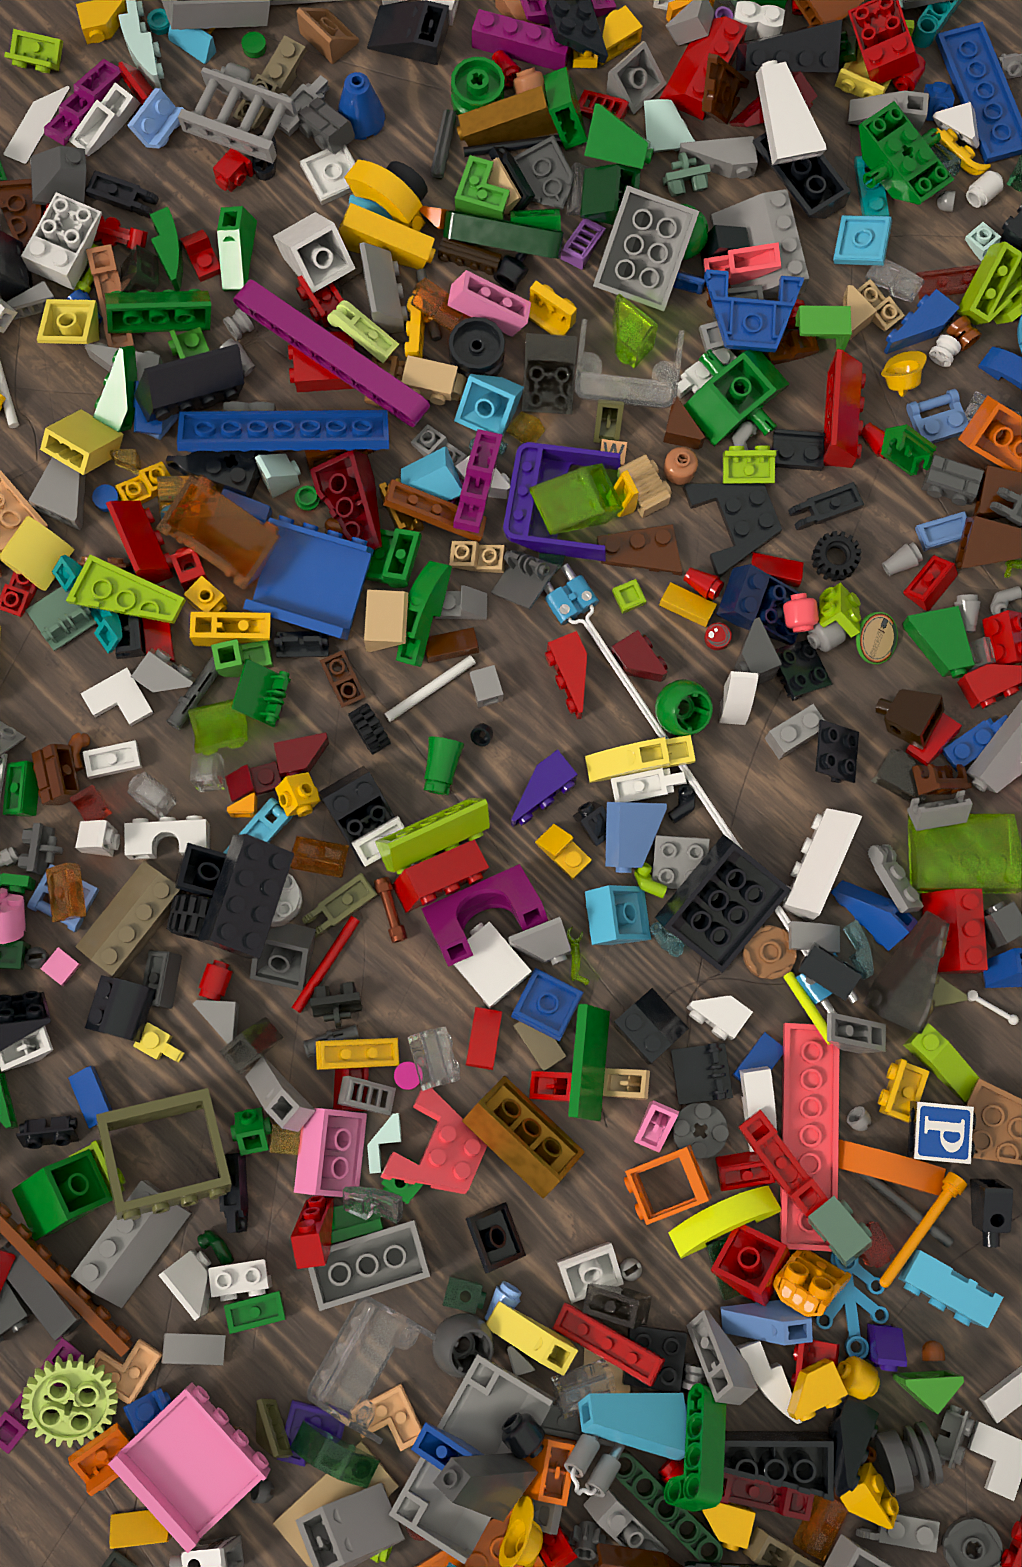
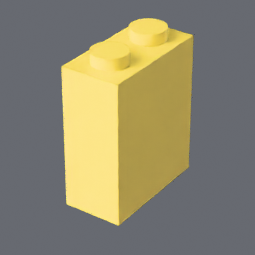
M80 409L45 428L40 450L80 474L85 475L118 456L124 434L115 431Z

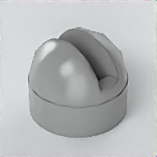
M944 191L938 196L937 206L940 210L953 212L956 191Z
M862 1106L855 1107L847 1115V1123L857 1131H865L868 1129L867 1125L871 1124V1116Z
M634 1258L624 1259L619 1266L621 1276L627 1281H635L642 1274V1266ZM636 1264L638 1269L626 1276L624 1271Z

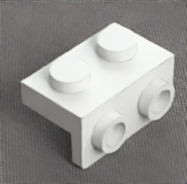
M264 1259L211 1267L208 1270L211 1297L220 1296V1301L237 1299V1293L248 1292L249 1297L266 1294L265 1289L272 1287L271 1275H267L266 1261Z

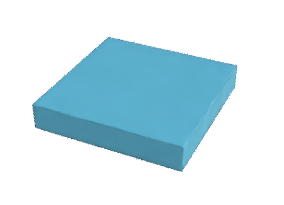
M842 215L833 258L834 264L884 266L892 218L890 216Z

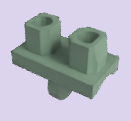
M685 152L679 153V161L671 162L672 170H680L666 173L665 177L662 178L663 186L668 185L671 197L685 194L684 181L688 180L692 182L693 192L706 190L708 188L707 175L711 172L710 165L706 164L689 168V166L697 165L696 158L688 159Z

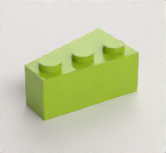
M1007 242L990 245L959 304L960 308L957 314L961 317L966 315L974 325L989 323L1011 301V298L1019 290H1022V252Z

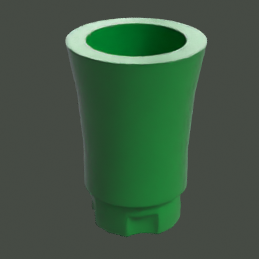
M428 737L424 791L438 795H449L450 786L453 785L455 771L465 745L464 743L448 738Z

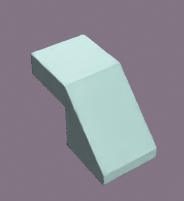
M399 1113L392 1114L367 1145L370 1174L382 1172L380 1144L402 1142Z

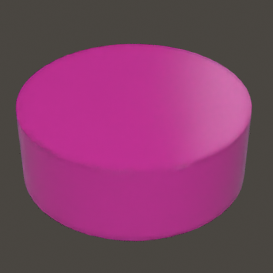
M403 1062L395 1069L394 1079L400 1088L411 1090L420 1084L422 1073L415 1063Z

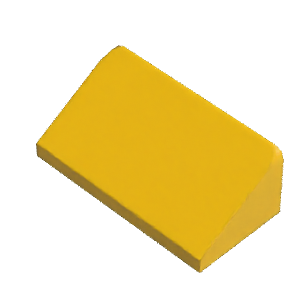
M670 582L661 598L659 606L706 627L717 604Z
M149 1510L111 1514L110 1549L164 1543L172 1538L171 1534Z

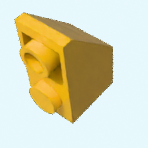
M824 1358L800 1370L787 1409L790 1417L795 1420L800 1419V1421L809 1420L816 1415V1410L824 1406L827 1409L835 1407L842 1402V1397L848 1395L833 1361Z
M864 1463L860 1466L857 1473L860 1475L858 1485L852 1492L849 1490L842 1495L840 1499L849 1512L886 1529H893L897 1514L899 1513L898 1502L891 1495L884 1484L882 1476L877 1473L872 1463Z

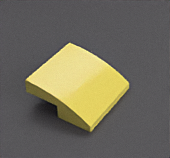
M27 516L0 553V560L15 573L22 574L40 590L46 591L55 578L52 570L62 555L70 557L75 549L48 528Z

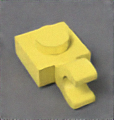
M149 1022L144 1027L140 1043L135 1042L133 1045L156 1060H159L162 1054L172 1060L180 1062L185 1054L169 1044L173 1036Z

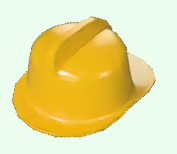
M908 351L890 358L881 372V375L886 379L889 389L898 391L900 397H904L908 390L919 386L927 356L920 351Z
M522 1496L513 1508L507 1532L499 1551V1564L501 1567H513L515 1564L532 1567L542 1548L543 1532L541 1527L533 1520L534 1506L529 1496Z

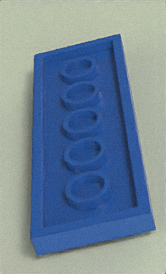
M979 22L938 33L935 40L960 103L962 105L971 102L975 111L980 144L978 148L984 163L987 164L1022 154V117L984 23Z

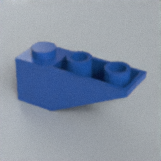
M937 289L930 296L924 295L917 304L918 309L916 312L910 311L901 322L903 326L899 330L893 329L885 340L888 344L884 353L888 354L937 337L954 319L960 307Z
M844 880L831 891L836 901L841 906H844L854 916L857 923L864 926L873 935L875 941L884 946L888 951L908 935L918 923L910 913H900L892 899Z

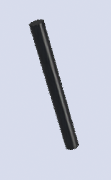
M559 134L554 135L558 145L561 144ZM553 135L463 147L464 157L488 154L493 146H504L507 151L529 149Z

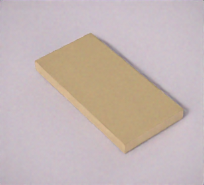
M361 1440L282 1513L273 1524L306 1565L313 1567L295 1520L321 1506L379 1483L383 1484L389 1497L399 1487V1484Z

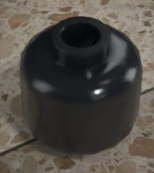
M515 1413L503 1424L502 1441L517 1458L524 1459L528 1456L534 1458L543 1450L544 1445L542 1442L545 1438V1431L530 1414Z

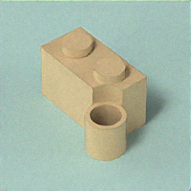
M408 355L401 382L426 400H430L436 405H444L445 400H461L467 378L458 373V366Z

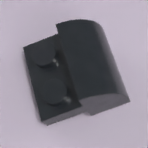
M101 975L85 1028L140 1043L156 989L119 978Z

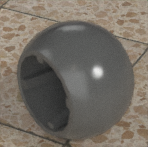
M469 1313L452 1315L441 1322L434 1333L432 1341L434 1359L440 1369L446 1374L455 1378H465L477 1354L490 1361L492 1360L494 1354L493 1334L487 1324L475 1315Z

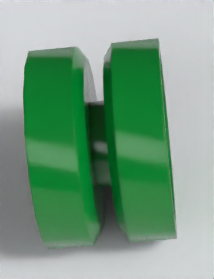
M471 57L464 59L455 67L451 74V104L457 115L504 99L505 77L502 69L494 61L485 57Z

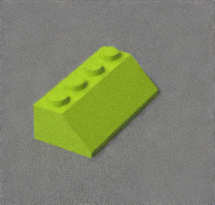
M468 798L376 840V846L387 871L401 874L404 869L411 867V864L419 860L423 862L436 856L435 853L443 849L446 852L460 846L459 842L468 838L469 841L483 836L482 831L490 828L488 803L486 799Z

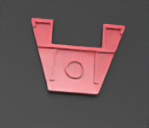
M425 1083L419 1092L413 1108L437 1120V1124L419 1164H416L393 1152L387 1161L381 1177L387 1180L392 1178L404 1180V1183L413 1185L415 1183L431 1185V1188L466 1194L487 1145L462 1122L463 1118Z

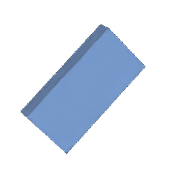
M965 511L917 525L915 530L923 551L960 541L967 518Z

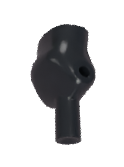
M518 252L515 257L505 255L499 269L493 276L494 280L503 287L515 291L519 282L525 278L529 270L523 263L528 254Z

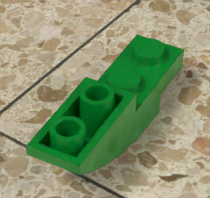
M429 561L415 580L408 594L406 643L399 645L396 661L418 667L422 666L433 616H441L452 566Z

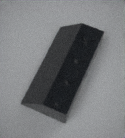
M766 132L753 140L754 146L809 218L826 219L846 206L851 190L823 154L818 157L772 165Z
M238 344L145 368L134 397L147 422L154 420L164 421L172 415L179 414V412H191L200 407L209 408L217 402L224 400L230 402L237 399L245 384L240 348Z

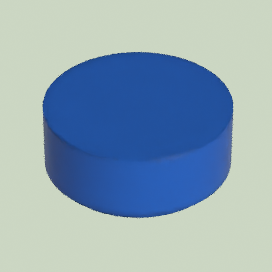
M107 484L98 486L92 495L95 506L103 512H109L106 502L120 501L117 490Z

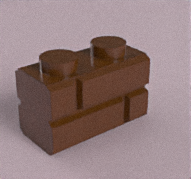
M50 744L31 753L34 763L33 769L36 773L39 787L38 793L43 805H63L81 796L70 745Z

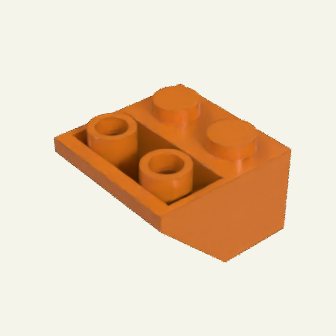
M545 1434L542 1442L544 1445L543 1450L534 1458H530V1456L524 1458L538 1471V1474L523 1495L537 1501L567 1507L571 1474L565 1469L564 1464L575 1447L576 1441Z

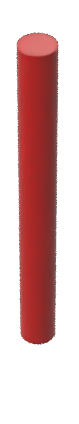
M353 916L349 918L291 1008L299 1013L302 1012L313 995L314 988L319 986L360 923L358 919Z

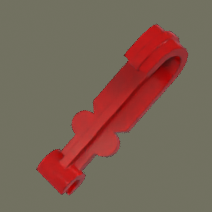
M101 216L94 241L98 242L102 239L103 245L111 244L112 247L119 242L127 245L126 248L144 252L148 232L135 228H130V230L122 228L117 218L108 217L105 221L104 217Z

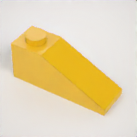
M191 612L190 639L194 646H211L235 639L240 644L270 640L271 613Z

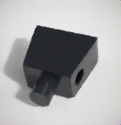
M970 1178L972 1225L982 1232L983 1246L1000 1247V1233L1011 1232L1013 1188L999 1179Z

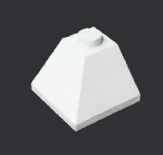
M194 1249L159 1274V1277L196 1321L205 1316L209 1310L211 1290L208 1270L211 1261L201 1250L197 1253Z

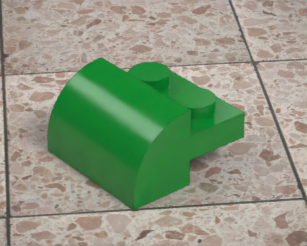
M395 528V531L380 529L382 547L373 551L365 580L387 583L390 588H406L409 584L422 535L417 531Z

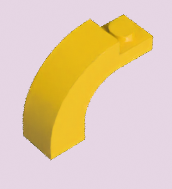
M357 160L344 178L355 197L366 198L376 202L392 216L395 222L416 231H420L426 223L419 212L423 205L418 197L400 178L389 170L369 161Z

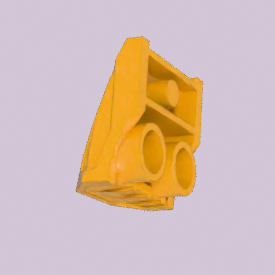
M796 1250L776 1275L773 1286L783 1303L805 1317L822 1316L832 1300L847 1285L852 1274L844 1272L810 1250Z

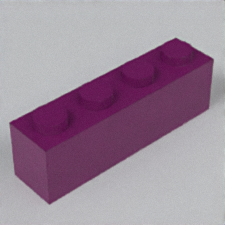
M481 9L477 12L472 27V48L490 53L503 50L512 59L552 70H559L567 66L571 47L556 42L551 28Z

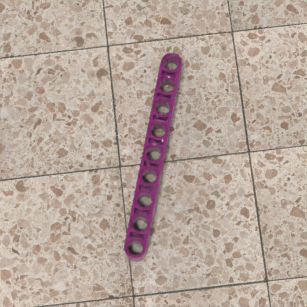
M249 279L233 298L235 305L244 313L370 400L388 410L389 413L405 424L415 427L430 408V404L423 396L257 282Z

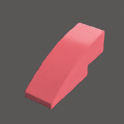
M779 242L728 250V255L704 258L705 271L706 269L729 271L728 283L730 285L767 275L781 269Z

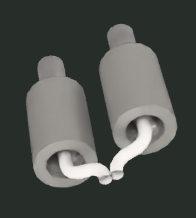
M582 1434L564 1464L565 1469L571 1474V1479L575 1484L574 1491L578 1495L586 1493L587 1495L603 1498L621 1468L618 1459L625 1445L616 1442L609 1454H602L585 1484L586 1488L579 1489V1482L576 1477L582 1478L600 1448V1444L597 1441L599 1437Z

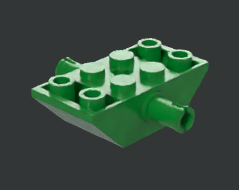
M895 101L863 121L859 125L862 159L871 170L863 175L864 184L872 179L866 185L868 188H873L878 183H881L892 198L917 205L922 204L949 185L955 179L930 148L941 140L940 133L931 137L938 130L931 128L921 136Z
M711 349L707 351V354L704 353L698 361L704 365L713 377L686 402L684 407L714 447L746 420H752L764 436H767L769 432H772L777 427V424L772 421L763 408L769 401L787 388L790 383L761 351H752L750 349L744 351L725 366Z

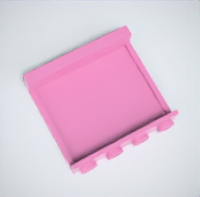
M193 1382L108 1463L187 1553L261 1480L264 1481L271 1470L268 1467L269 1462L266 1457L259 1451L255 1452L248 1445L249 1440L241 1430H235L230 1425L227 1414L219 1407L216 1409L209 1401L208 1393L201 1386L196 1387Z

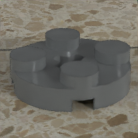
M694 1103L685 1106L679 1111L673 1125L672 1134L678 1149L691 1145L696 1159L710 1158L719 1153L726 1143L729 1132L726 1119L717 1108L707 1103ZM696 1123L707 1127L705 1138L693 1135Z
M975 1516L963 1517L954 1521L942 1536L943 1555L949 1567L1000 1566L1001 1551L1003 1552L1002 1541L996 1530L987 1522ZM970 1541L972 1543L978 1542L979 1544L976 1548L978 1552L976 1556H973L971 1553L966 1554L967 1544Z

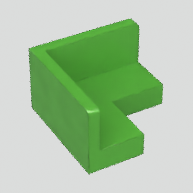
M472 155L469 156L455 196V211L504 220V211L510 196V190L488 184L494 166L493 161Z
M799 306L795 317V327H799L800 336H816V339H836V350L841 349L845 351L852 335L851 306Z

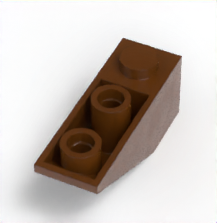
M603 1543L596 1545L600 1567H684L663 1552Z

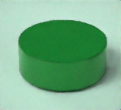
M249 32L242 38V49L246 56L259 58L264 55L267 46L265 37L261 33Z

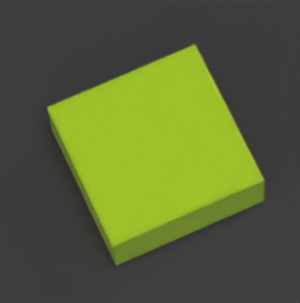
M636 579L612 589L622 614L643 606L647 602Z

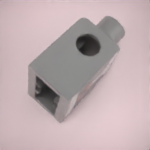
M241 1535L198 1542L189 1553L183 1550L180 1555H172L169 1567H243Z

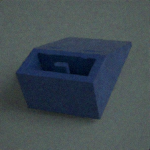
M752 564L736 567L731 572L716 615L747 630L750 629L754 619L760 617L769 638L789 645L794 644L798 633H793V629L786 627L783 605L791 600V595L800 594V592Z

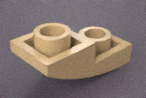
M871 279L857 289L877 310L872 322L883 331L888 330L905 316L890 296L885 298Z
M452 541L449 565L452 568L469 571L504 573V555L507 548L505 545H479L477 541Z

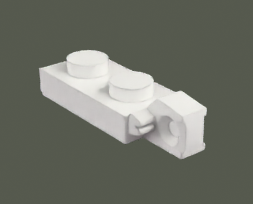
M721 348L712 351L724 366L737 358L730 349ZM697 361L681 375L682 380L675 385L674 392L680 399L691 390L695 394L713 376L701 362Z
M660 768L611 778L615 802H635L665 796L668 793L674 792L673 786L687 784L684 772L671 774L670 768Z

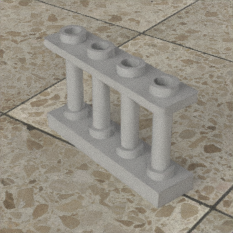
M203 67L201 74L206 88L194 111L190 112L181 109L178 119L182 130L273 164L277 154L271 140L284 114L295 117L297 112L293 99L284 93L277 94L269 91L262 85L255 86L239 77L233 78L217 69L211 70ZM217 89L229 95L217 119L212 120L204 117V114ZM238 98L250 101L251 104L240 127L234 128L226 125ZM261 106L274 110L262 135L256 136L249 133Z

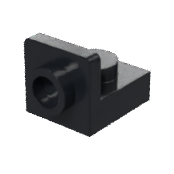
M594 801L581 805L573 817L575 821L581 824L593 845L598 846L606 840L607 812L602 805Z

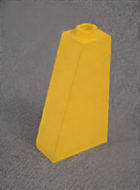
M351 202L338 230L347 250L361 254L359 243L365 242L391 251L392 261L397 260L400 265L418 270L423 269L426 262L431 263L436 249L432 248L435 238Z

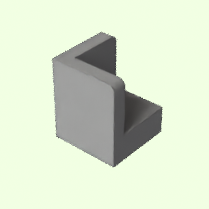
M495 665L470 672L478 708L503 701V691Z

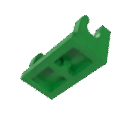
M906 424L886 428L881 455L912 476L917 474L919 463L924 460L923 469L927 471L930 468L933 453L936 451L937 446Z

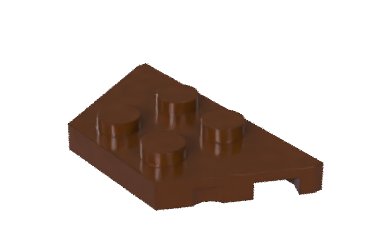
M709 53L702 111L718 123L728 125L733 111L740 102V97L736 96L741 87L747 88L749 80L716 54Z

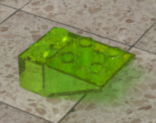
M603 464L584 466L529 488L550 535L606 524L624 509Z

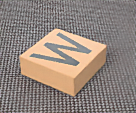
M602 439L600 451L621 453V467L625 465L627 442Z

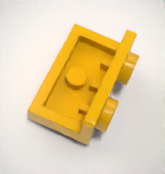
M535 281L530 287L529 301L531 302L529 320L557 339L562 340L576 323L577 308L569 299L561 298L555 294L550 286L542 285Z
M898 1059L895 1063L892 1062L886 1078L890 1079L887 1089H882L878 1099V1104L881 1105L879 1112L909 1123L910 1101L920 1102L930 1071L909 1064L904 1059Z

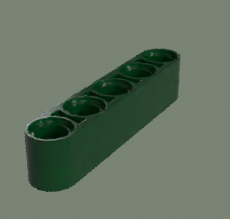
M450 210L446 211L443 237L556 259L560 258L564 232Z
M624 1449L619 1458L626 1457L630 1459V1467L626 1471H618L616 1478L700 1562H720L723 1555L722 1546L717 1538L690 1511L672 1506L671 1511L665 1514L658 1511L659 1503L665 1500V1486L630 1451ZM646 1478L651 1480V1488L647 1492H639L636 1488L639 1480ZM685 1521H691L694 1524L692 1532L687 1535L681 1534L679 1532L680 1525ZM705 1543L715 1544L713 1554L709 1556L701 1554V1548Z

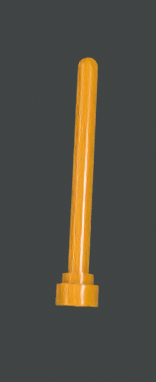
M948 1172L942 1181L943 1191L880 1278L879 1283L882 1287L887 1288L891 1285L951 1198H956L957 1195H961L968 1185L961 1177L953 1172Z

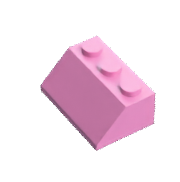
M314 1108L316 1111L301 1128L294 1193L358 1198L367 1114Z

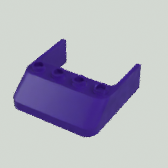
M533 442L520 445L516 451L503 524L506 538L511 542L539 553L606 561V546L558 540L557 537L569 469L574 465L618 470L621 467V453Z

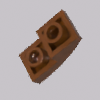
M344 650L320 660L341 708L366 697Z

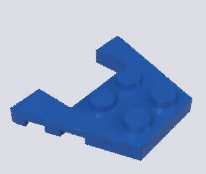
M706 269L704 278L724 347L726 349L775 352L804 282V277L781 276L779 279L778 301L728 297L729 271Z

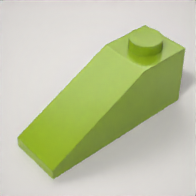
M929 1023L921 1025L903 1046L957 1097L966 1103L979 1077L950 1042Z

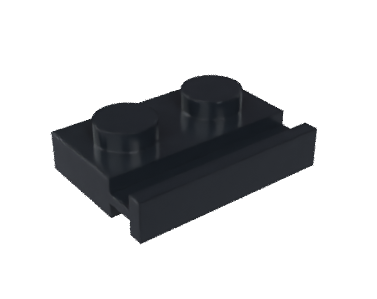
M774 429L772 450H777L775 467L822 471L825 433Z

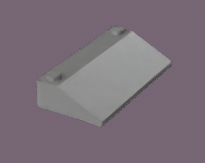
M477 1354L437 1427L462 1439L484 1455L512 1453L502 1441V1426L506 1420L515 1413H528L541 1426L556 1398ZM420 1457L389 1516L465 1564L491 1517L452 1503L433 1484L441 1470Z

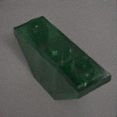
M304 1420L290 1446L292 1451L313 1467L340 1481L363 1488H368L381 1461Z

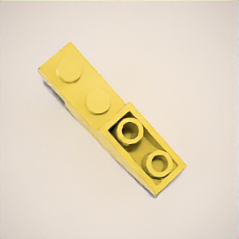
M691 735L665 739V737L585 756L590 783L660 768L691 764L696 761Z

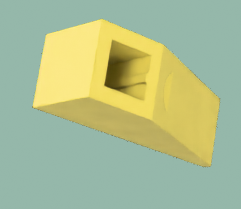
M498 1301L486 1322L493 1333L534 1360L563 1376L578 1352L569 1339L501 1301Z

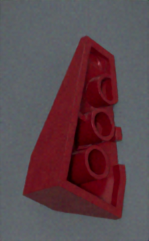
M351 450L310 469L317 495L325 502L331 516L339 522L347 540L351 541L352 537L368 541L366 546L374 550L382 547L375 478L368 455Z

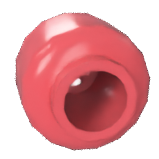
M806 593L791 595V600L784 603L783 612L787 628L793 629V633L814 630V625L819 622L818 605L814 598H807Z

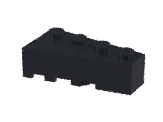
M830 20L737 44L736 70L758 71L763 63L777 60V63L786 62L790 72L838 73L842 20Z
M725 1431L724 1472L751 1480H761L768 1482L770 1485L783 1486L795 1489L800 1493L814 1494L834 1501V1441L827 1432Z

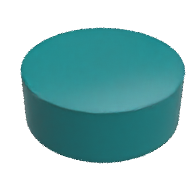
M158 8L152 10L147 17L149 29L156 35L167 34L170 23L165 9Z

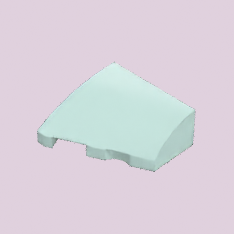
M657 99L644 101L646 138L651 142L649 148L654 149L653 153L669 150L679 151L680 143L695 141L672 100Z

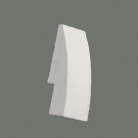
M114 83L102 102L95 101L68 141L77 148L85 149V154L90 156L123 127L141 103L117 83Z
M731 671L724 685V696L720 702L719 723L746 724L756 692L758 673Z
M765 1066L739 1070L745 1120L761 1109L777 1130L771 1069ZM749 1145V1151L754 1152L752 1147Z
M754 1339L735 1346L748 1363L755 1383L764 1396L796 1424L802 1423L800 1419L795 1420L790 1417L787 1412L792 1392L782 1365L777 1362L769 1365L759 1340Z

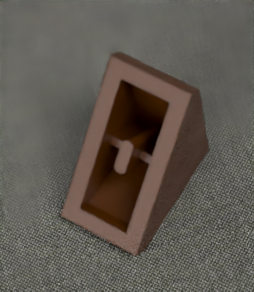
M676 397L672 401L663 442L699 450L703 446L705 436L679 398Z

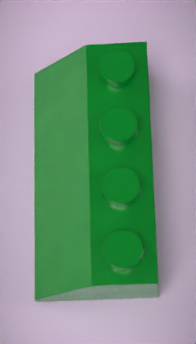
M169 289L163 292L140 290L133 293H124L123 291L105 293L108 333L169 332L173 329L175 331H190L198 327L201 328V331L210 330L211 300L208 291H201L199 289L175 291Z

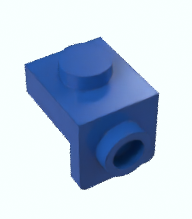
M944 82L925 84L924 93H929L926 120L935 121L933 118L935 112L952 108L955 97L950 84Z

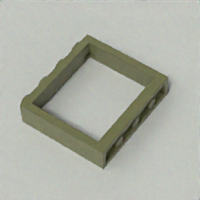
M208 1088L96 1114L97 1127L117 1220H136L141 1217V1214L152 1211L153 1214H161L169 1211L171 1206L181 1204L182 1207H188L197 1204L199 1199L210 1197L211 1200L218 1199V1196L226 1195V1192L231 1191V1179ZM203 1109L220 1178L124 1202L109 1131Z

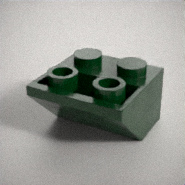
M618 163L585 169L580 218L614 225L627 185L639 189L641 169Z

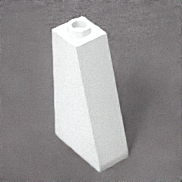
M777 60L763 63L756 73L772 165L821 156L827 150L826 144L786 62L777 63Z

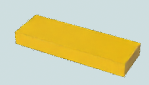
M398 1038L317 1041V1070L398 1066Z

